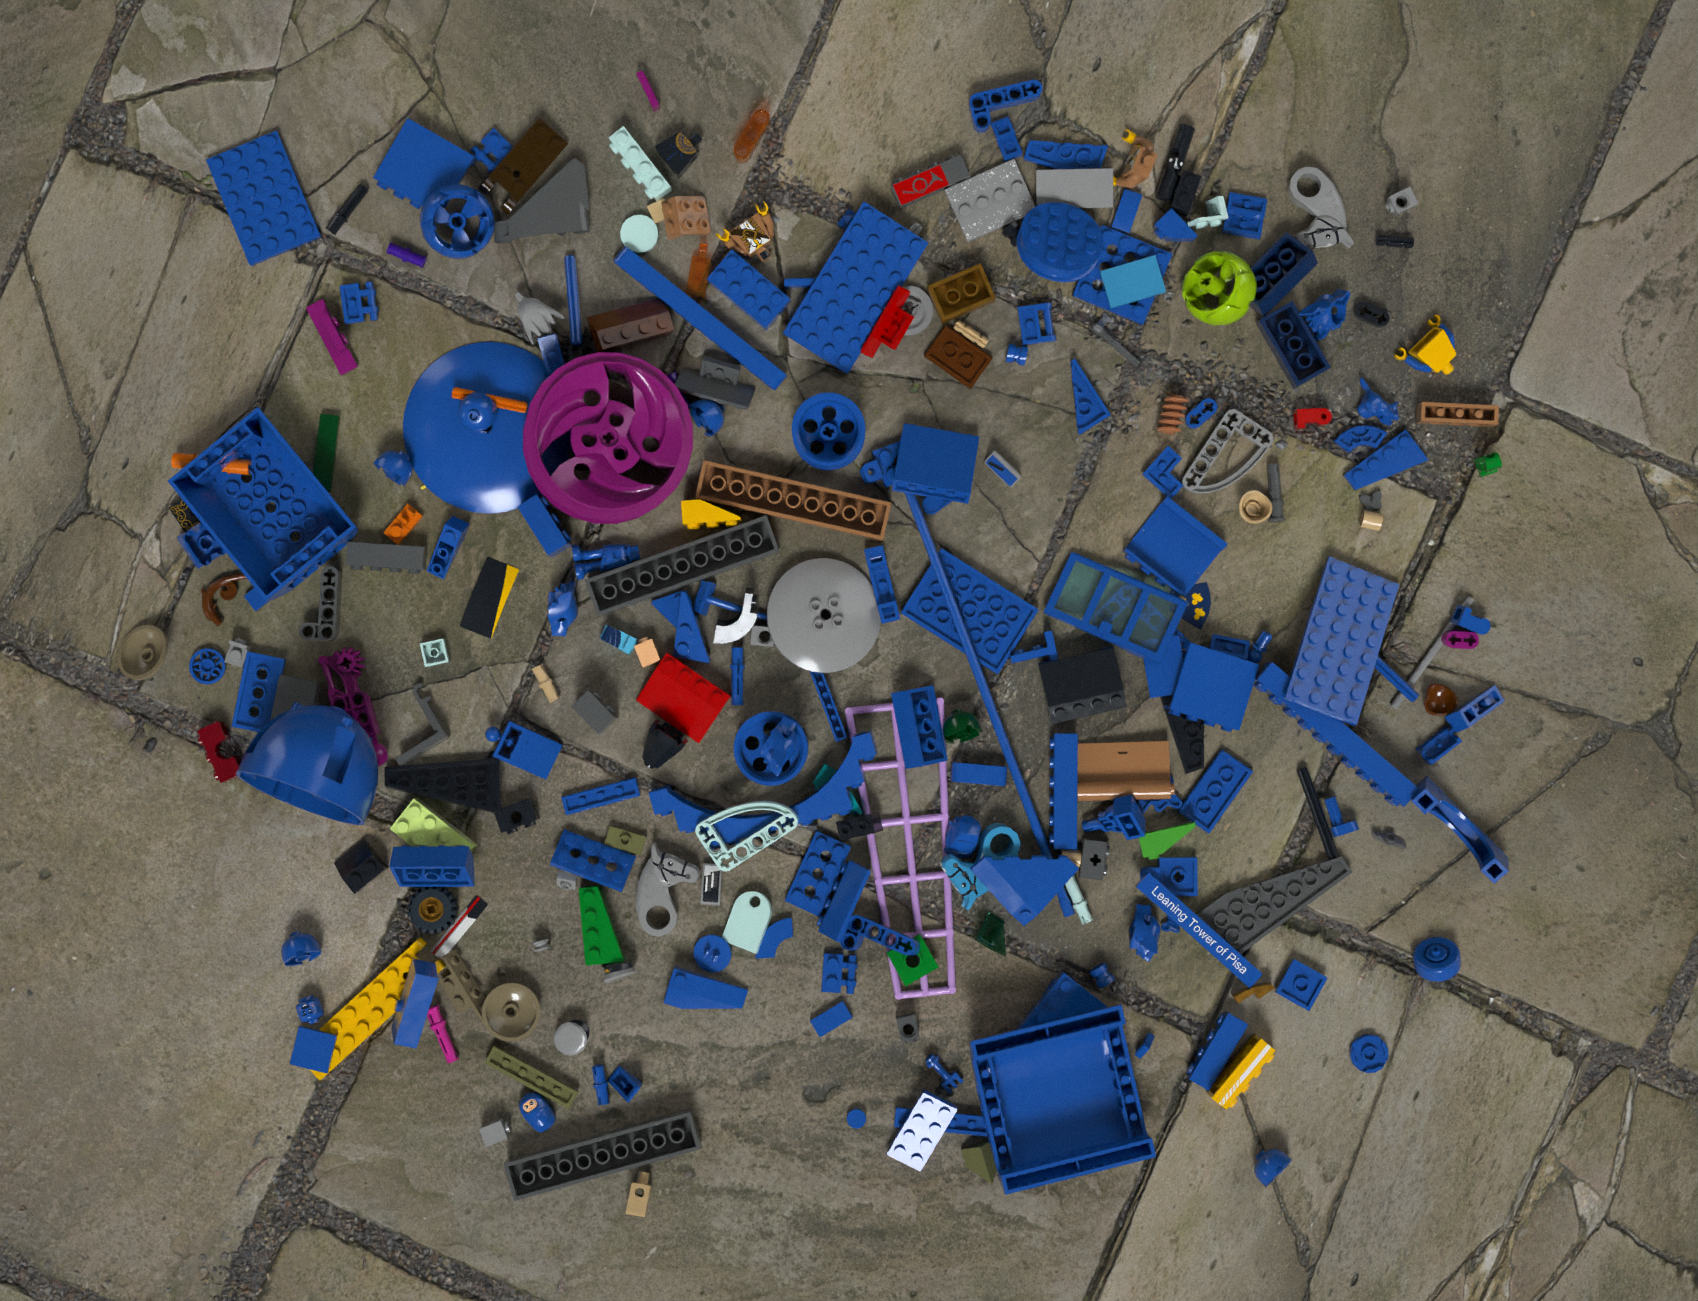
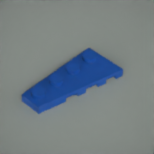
M1029 140L1023 160L1049 169L1101 168L1108 145H1080Z
M1405 429L1343 476L1355 491L1428 461V458Z

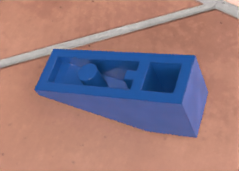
M1493 685L1446 715L1445 718L1454 730V733L1471 727L1505 702L1496 685Z

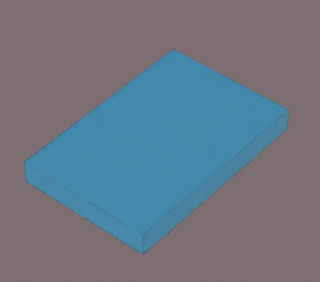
M1156 255L1099 272L1110 309L1166 293Z

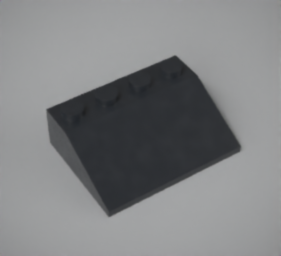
M1113 646L1038 663L1047 712L1052 724L1127 707Z

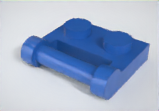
M1051 303L1017 307L1022 346L1057 341L1056 335L1053 332L1050 311L1052 309ZM1038 311H1043L1046 336H1041Z

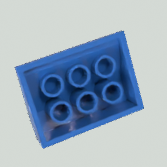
M1061 971L1046 993L1041 996L1015 1030L1107 1008V1006L1064 971Z

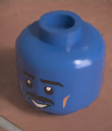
M311 995L298 1000L299 1003L296 1005V1011L300 1021L308 1022L309 1025L319 1022V1017L324 1014L320 999Z

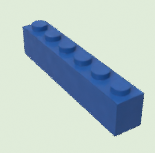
M1053 733V737H1050L1049 747L1053 749V756L1049 758V767L1053 768V776H1049V787H1053V795H1049V806H1053V814H1049V826H1052V833H1049V845H1052L1053 849H1077L1078 734Z

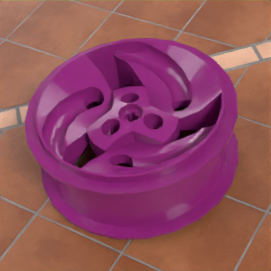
M598 352L577 357L557 368L541 384L532 399L523 428V454L528 472L538 490L554 507L573 518L594 524H618L637 519L655 509L678 487L688 469L693 450V425L688 406L677 386L658 368L643 359L623 353ZM606 372L618 373L626 377L632 390L633 409L621 402L608 401L609 380ZM590 390L597 392L600 397L599 404L593 407L586 405L583 401L584 393ZM612 416L620 418L621 423L619 426L615 427L610 424ZM571 430L570 444L575 457L560 464L550 476L543 463L542 455L553 441ZM607 434H611L610 437H613V440L609 443L605 442L606 439L603 440V437ZM585 436H591L594 439L592 446L588 447L583 444ZM646 437H654L659 444L658 450L652 453L645 451L642 446L643 440ZM622 449L625 452L624 459H616L614 457L615 450ZM639 459L654 467L668 470V474L659 486L641 484L619 474L631 469ZM584 464L588 466L590 475L586 480H578L574 475V467L576 465Z

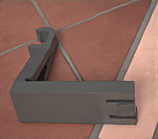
M422 683L414 686L413 695L433 730L437 731V733L395 758L400 766L407 765L450 738L429 704L432 698L426 697L422 699L418 690L423 688L424 684Z

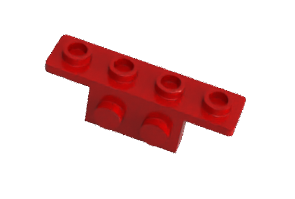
M898 286L893 292L890 301L883 309L868 339L864 342L860 351L862 354L873 358L881 343L896 350L914 319V316L902 309L911 293L909 290Z

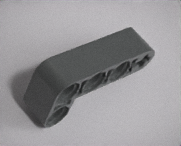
M326 566L321 571L318 623H303L299 627V635L305 640L334 641L339 635L342 572L337 567ZM328 573H335V577H328ZM327 583H334L335 586L327 585ZM329 589H333L335 593L332 599H328L326 595ZM328 608H331L334 614L328 619L325 612ZM308 626L313 628V634L310 637L305 634ZM327 627H330L333 632L329 638L324 634Z

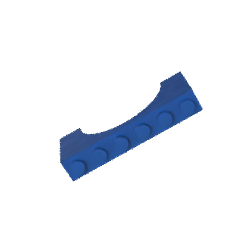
M1428 776L1422 779L1416 785L1419 791L1413 796L1411 801L1424 814L1431 813L1450 827L1472 852L1480 866V870L1495 884L1509 872L1508 856Z

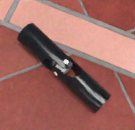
M1179 124L1155 195V198L1164 202L1172 201L1195 132V128L1186 124Z

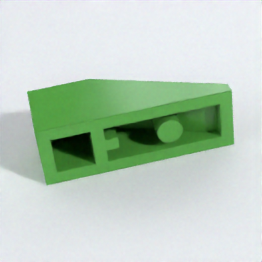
M1195 821L1145 832V836L1139 838L1143 858L1148 857V860L1159 858V854H1163L1196 827Z

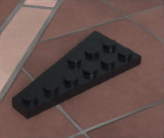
M1173 695L1160 697L1162 705L1170 706ZM1163 708L1185 774L1203 769L1204 720L1198 719L1195 722L1186 719V714L1181 713L1179 717L1169 714V709Z
M498 758L384 767L386 788L502 815L501 763Z

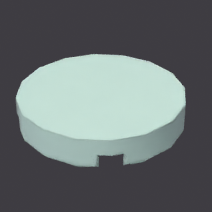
M633 215L626 219L620 231L621 241L624 246L638 254L652 250L657 244L659 237L658 228L654 221L644 215Z

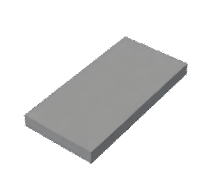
M1113 168L1036 170V206L1049 202H1060L1077 208L1113 207Z

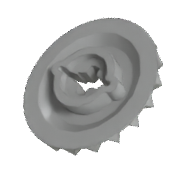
M902 286L911 292L902 309L905 311V306L914 308L911 311L914 319L905 335H915L926 329L931 322L933 305L930 297L922 289L915 286Z

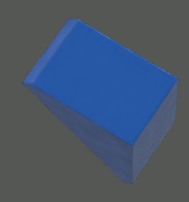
M618 1066L607 1080L628 1103L643 1084L621 1066Z

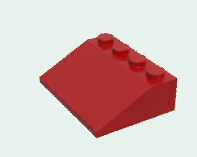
M666 653L636 701L697 743H700L731 698V695L671 654Z

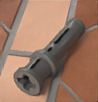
M1280 464L1267 465L1269 500L1272 503V513L1268 522L1285 521L1283 517L1284 501L1281 500Z

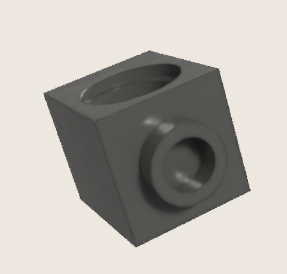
M915 1012L896 1016L901 1041H905V1043L917 1041L916 1038L920 1036ZM911 1024L914 1029L911 1033H905L903 1026Z

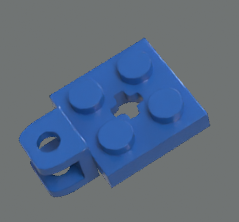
M901 441L871 452L874 461L866 463L859 471L865 484H871L882 479L885 488L893 485L895 477L894 468L896 466H892V462L894 461L893 458L898 459Z
M1159 857L1158 867L1148 866L1140 869V880L1149 872L1175 896H1198L1197 857ZM1176 871H1179V874L1183 875V878H1180L1179 882H1176V879L1173 878V875L1176 874Z

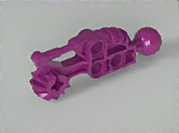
M343 647L342 653L335 651L332 657L320 656L318 663L322 666L329 686L328 697L331 703L330 706L338 707V702L341 700L345 703L343 710L364 728L368 736L373 738L372 744L376 752L378 767L382 766L387 761L388 751L385 746L378 743L376 735L381 733L370 696L366 692L360 691L357 683V678L362 675L359 668H365V665L360 664V662L364 661L365 658L359 657L361 651H355L354 647L349 649ZM348 660L352 661V663L349 664V666H342L345 663H347ZM330 667L342 677L346 693L335 688ZM359 694L363 697L361 705L356 703V697ZM364 713L369 717L367 723H363L361 720V716Z

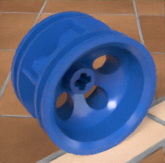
M820 393L808 398L799 406L792 421L794 446L799 456L814 468L831 471L849 465L860 454L865 440V422L860 409L849 398L837 393ZM827 407H832L836 411V416L831 421L825 420L822 416L823 410ZM814 420L817 423L818 428L814 433L805 431L804 423L806 421ZM844 421H851L854 425V430L849 434H844L840 430V425ZM829 428L830 431H834L832 437L828 438L827 435L823 434L826 432L825 429ZM813 442H821L824 445V451L820 454L812 453L810 446ZM837 442H843L847 450L844 454H835L833 452V445Z
M768 711L752 716L740 727L734 741V757L739 769L747 778L761 785L775 786L793 779L804 766L808 755V740L804 729L794 718L781 712ZM783 716L795 721L794 733L797 748L789 758L790 767L787 770H781L779 776H776L768 768L764 771H757L753 766V762L758 757L766 758L761 756L760 753L766 740L770 737L764 733V725L767 722H773L778 725ZM749 736H755L759 739V747L757 749L750 750L747 748L746 739Z

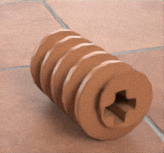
M1166 393L1170 397L1164 398L1167 404L1163 405L1162 409L1167 412H1161L1160 416L1164 419L1159 420L1158 423L1163 427H1157V431L1175 435V432H1181L1177 425L1183 424L1179 417H1185L1181 410L1187 409L1182 404L1189 402V400L1181 395Z

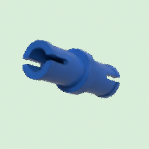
M594 1065L591 1068L598 1105L609 1104L608 1081L605 1079L604 1065Z

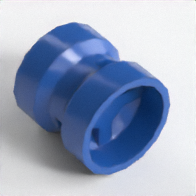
M1009 343L1006 362L1012 363L1015 361L1018 365L1024 366L1028 347H1016L1015 344Z
M1105 962L1089 971L1090 975L1096 978V984L1099 989L1115 980L1113 974L1107 971L1108 966Z

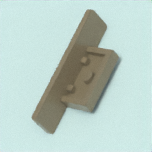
M454 949L442 957L451 974L439 982L459 1014L472 1007L480 1021L483 1022L482 1006L485 997L461 957Z

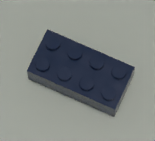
M1286 232L1251 266L1250 269L1256 278L1257 289L1255 299L1251 301L1249 306L1262 317H1265L1318 264L1314 252Z
M1293 301L1256 322L1258 329L1293 389L1331 368L1302 316L1299 315V311Z

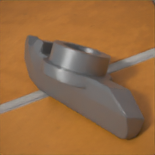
M1372 832V836L1376 840L1384 842L1388 846L1406 849V844L1398 840L1394 833L1387 832L1383 835L1382 832Z

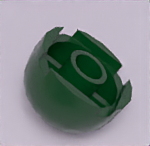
M962 709L952 711L951 715L944 720L942 727L944 740L949 744H954V740L960 739V743L972 740L979 736V732H982L976 716L968 711H962Z

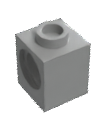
M1411 187L1399 191L1385 200L1386 209L1390 214L1392 213L1393 217L1418 205ZM1396 199H1402L1404 207L1398 206Z
M752 627L750 645L774 647L771 636L767 642L760 640V633L763 631L769 632L768 627Z
M502 1117L482 1125L479 1131L487 1147L507 1139L510 1136L511 1128L508 1121H504Z

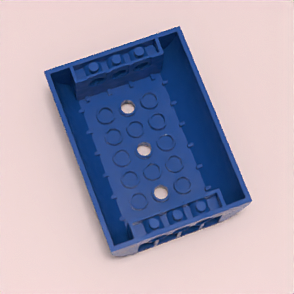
M259 407L168 480L173 489L265 601L274 600L292 591L347 545V542H351L358 531L356 525ZM235 459L251 460V465H249L248 469L252 474V480L249 483H245L243 481V474H227V472H222V470ZM270 502H275L277 508L274 512L270 513L267 510V505ZM295 531H298L301 535L298 542H293L291 539V535Z

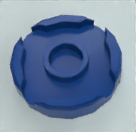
M1363 1034L1357 1037L1352 1042L1349 1050L1352 1064L1365 1073H1375L1381 1070L1389 1057L1385 1042L1372 1034Z

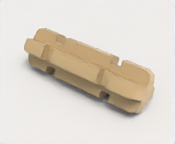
M958 320L954 325L953 329L955 331L961 332L964 337L974 343L976 342L981 348L987 345L989 340L986 337L980 336V333L968 325L966 327L962 321Z

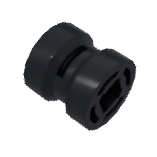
M1016 220L1002 231V235L1010 239V244L1013 247L1017 246L1016 239L1020 229Z

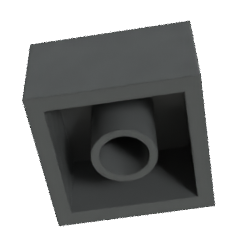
M588 690L571 707L598 734H602L619 718L616 715L618 712L611 704L606 705L602 701L604 697L597 690Z

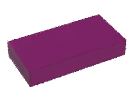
M644 71L637 72V78L653 111L659 110V102Z

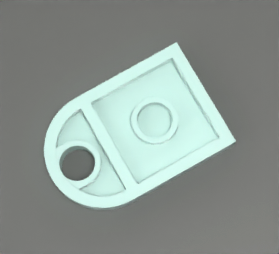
M756 891L741 894L733 905L722 938L732 945L758 954L772 915V906L769 899L764 894ZM754 896L760 898V905L758 907H754L751 904V899Z

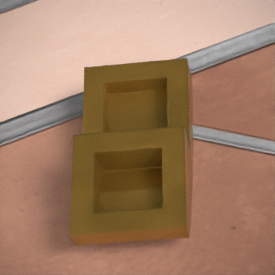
M1270 983L1254 984L1251 988L1248 986L1231 995L1237 1003H1240L1252 994L1260 999L1273 990L1274 987Z

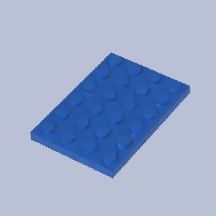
M277 130L206 159L250 266L321 238L317 224Z
M941 548L938 556L978 661L998 675L1039 609ZM931 564L901 611V614L965 654Z

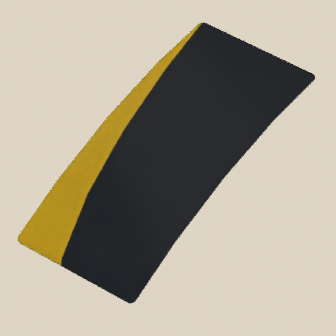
M487 557L466 607L460 627L491 639L519 569Z

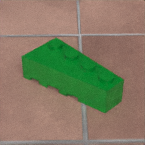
M600 885L578 888L585 966L624 962L626 958Z

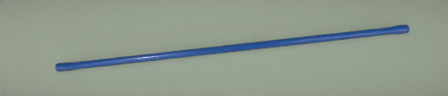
M905 493L1042 855H1046L1047 859H1053L916 495ZM1063 886L1057 893V897L1064 917L1075 914Z

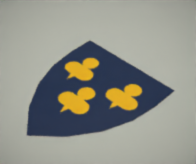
M1207 582L1195 584L1186 594L1187 597L1184 598V600L1188 601V606L1182 619L1200 630L1208 617L1211 605ZM1172 603L1168 611L1174 614L1178 605Z

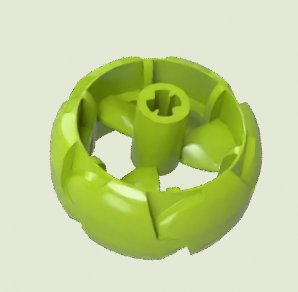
M1213 251L1199 257L1194 262V266L1186 273L1183 280L1182 296L1186 301L1185 305L1188 311L1195 318L1208 325H1229L1238 321L1246 314L1251 301L1255 299L1257 283L1250 265L1241 257L1228 251ZM1219 270H1221L1220 278L1214 276ZM1235 278L1233 291L1228 296L1225 294L1227 291L1226 283ZM1210 293L1219 297L1218 308H1207L1204 302V294Z

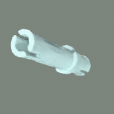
M1073 875L1065 885L1074 904L1072 906L1076 909L1083 925L1093 921V918L1086 905L1088 902L1084 900Z

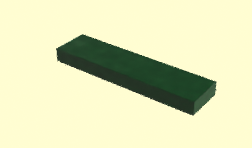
M320 413L313 474L324 488L331 492L340 416Z

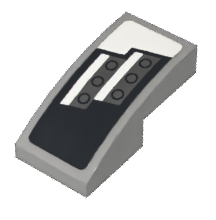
M703 863L701 905L720 906L722 870L716 864Z

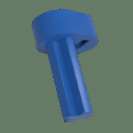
M1335 797L1324 800L1333 825L1331 828L1333 837L1359 830L1356 820L1344 823Z

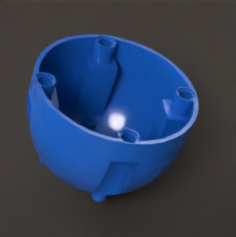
M294 702L290 710L270 720L255 735L244 753L236 775L242 781L261 792L302 810L347 824L364 825L376 795L378 761L372 744L373 738L368 736L364 728L353 717L348 715L345 710L336 706H303Z

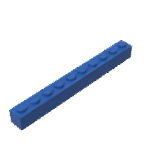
M810 671L836 742L847 738L824 674Z

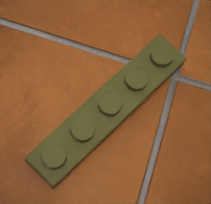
M495 1045L485 1061V1064L567 1109L570 1108L579 1092Z

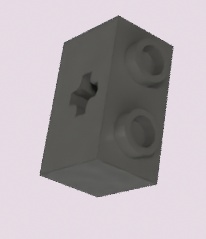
M1082 838L1079 878L1103 880V876H1107L1108 865H1105V857H1109L1110 846H1107L1106 841ZM1094 854H1096V857L1099 858V861H1096L1095 865H1093V862L1090 861V858H1093Z

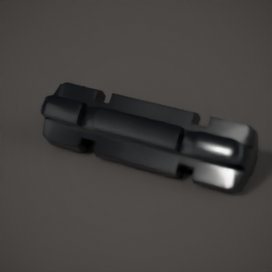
M1379 234L1376 237V245L1412 248L1414 246V238L1392 235L1386 237V235Z

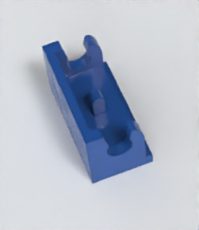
M1443 727L1416 748V751L1426 764L1432 765L1462 742L1458 736L1454 735L1452 728Z

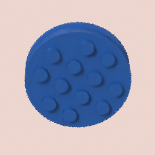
M1049 202L1034 207L1025 215L1017 234L1016 245L1022 261L1037 275L1055 282H1073L1086 277L1095 268L1103 250V236L1094 219L1083 210L1066 203Z

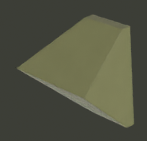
M989 1141L961 1148L966 1167L992 1184L997 1170Z

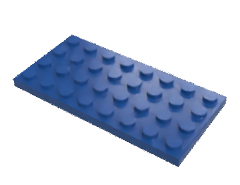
M863 201L782 334L848 374L859 357L864 342L868 339L883 309L890 301L893 292L898 286L902 287L928 245V242Z
M1329 556L1326 559L1283 698L1350 725H1357L1399 584Z

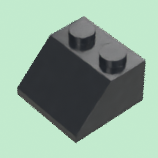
M365 838L334 863L342 880L354 894L360 892L388 869L387 865Z

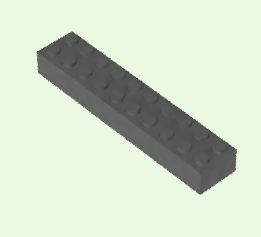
M766 515L586 579L585 582L597 616L601 617L780 553Z
M690 1108L513 1157L504 1162V1167L513 1200L516 1201L700 1150L702 1143L693 1110Z

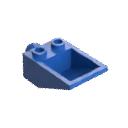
M511 720L503 734L494 726L489 727L485 732V737L488 741H500L493 757L544 779H547L562 748V744ZM513 730H518L519 735L517 737L512 736ZM505 747L510 748L511 751L509 754H505L503 752V749Z

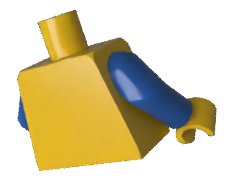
M1434 315L1433 318L1437 323H1433L1428 319L1427 324L1432 329L1408 351L1410 355L1406 354L1404 348H1398L1404 355L1399 357L1394 354L1396 360L1404 359L1405 363L1415 370L1426 373L1442 371L1447 375L1454 369L1450 363L1456 356L1454 334L1444 324L1440 323L1441 318L1439 315Z

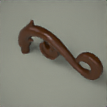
M243 573L221 577L212 582L206 591L201 588L203 613L217 627L223 621L217 616L218 613L215 611L216 604L212 602L213 596L220 587L227 586V591L220 590V596L224 600H233L238 593V587L234 581L247 579Z

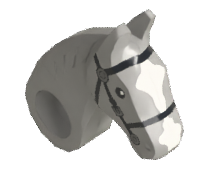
M1304 167L1297 170L1288 182L1287 194L1292 203L1311 214L1314 220L1306 230L1300 231L1294 238L1309 249L1330 247L1339 243L1350 248L1354 242L1347 233L1344 205L1333 182L1315 167ZM1301 178L1312 179L1317 185V194L1313 197L1301 195L1297 188L1298 180Z
M657 842L651 845V858L643 869L638 883L636 910L642 929L649 935L661 937L671 932L676 926L678 911L672 900L669 887L679 882H697L700 877V869L698 866L675 855L661 852ZM663 906L668 910L670 921L666 926L655 927L649 922L648 911L651 907Z

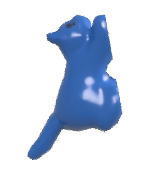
M1361 377L1360 385L1365 394L1361 399L1360 405L1357 407L1359 415L1366 419L1376 416L1381 423L1391 426L1392 420H1399L1398 401L1392 404L1385 402L1379 394L1371 390L1364 378Z

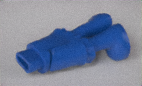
M608 544L604 545L603 548L587 551L581 550L579 545H572L577 580L584 579L585 575L592 571L601 569L602 573L605 570L609 571L631 564L632 561L640 560L638 545ZM602 558L601 561L578 563L589 559Z

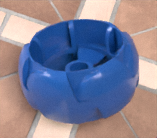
M449 184L436 189L424 201L420 211L419 222L425 241L433 250L448 258L464 259L476 255L489 243L495 226L494 213L485 196L479 191L462 184ZM452 198L467 200L461 213L453 210L446 211L440 205H444L445 201ZM477 215L480 220L479 228L476 235L469 239L463 230L466 218ZM453 217H457V219H455L457 221L455 224L452 223ZM434 223H445L446 226L454 229L452 244L440 238Z

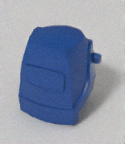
M969 815L955 817L953 821L950 820L948 823L949 826L945 834L944 853L952 854L957 858H969L978 843L981 825L975 818Z

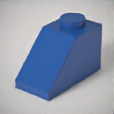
M1172 208L1153 226L1154 234L1159 239H1164L1165 241L1193 242L1198 236Z

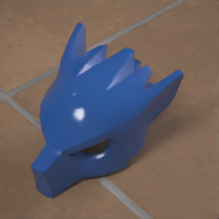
M1336 289L1332 295H1320L1313 304L1307 306L1299 313L1301 316L1307 315V327L1309 329L1312 328V332L1315 333V341L1324 339L1330 330L1333 331L1340 328L1342 322L1345 321L1346 305L1350 297L1348 290ZM1336 306L1337 313L1331 314L1332 308Z
M575 581L567 584L563 583L561 588L555 587V592H549V614H547L551 625L552 636L566 637L568 627L578 616V606L574 594Z
M785 716L770 732L771 736L766 740L760 753L761 756L766 757L763 762L769 763L767 768L771 769L776 776H779L783 765L797 748L794 733L796 722Z
M1136 904L1134 918L1129 929L1131 933L1129 946L1130 949H1136V955H1139L1146 961H1151L1153 955L1158 953L1157 943L1161 932L1160 925L1155 917L1151 915V905Z

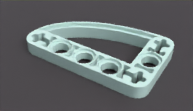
M753 801L729 807L709 816L696 826L695 833L717 867L722 871H729L795 829L799 823V818L791 808L784 804L773 801ZM770 810L783 814L730 849L713 826V824L725 818L747 811ZM787 816L789 818L793 817V825H791L790 823L785 825V831H783V828L778 823V821H780V823L783 824L786 822ZM701 826H703L704 828L708 827V835L711 836L713 834L715 837H712L711 839H709L708 842H706L705 839H707L708 836L705 832H700V830L702 829ZM771 826L779 829L777 836L769 834L768 829ZM756 836L761 837L763 845L755 846L753 838ZM712 841L719 842L720 850L713 851L710 843ZM737 848H746L747 855L744 857L739 856ZM730 852H732L734 859L729 862V866L726 864L722 865L723 858L729 859L732 856Z

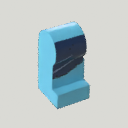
M605 625L599 637L601 640L631 655L638 639L608 625Z

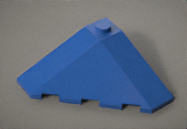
M1031 855V859H1020L1019 856H1004V859L992 860V856H984L970 867V870L1023 926L1034 919L1079 869L1066 855H1058V859H1047L1046 855Z

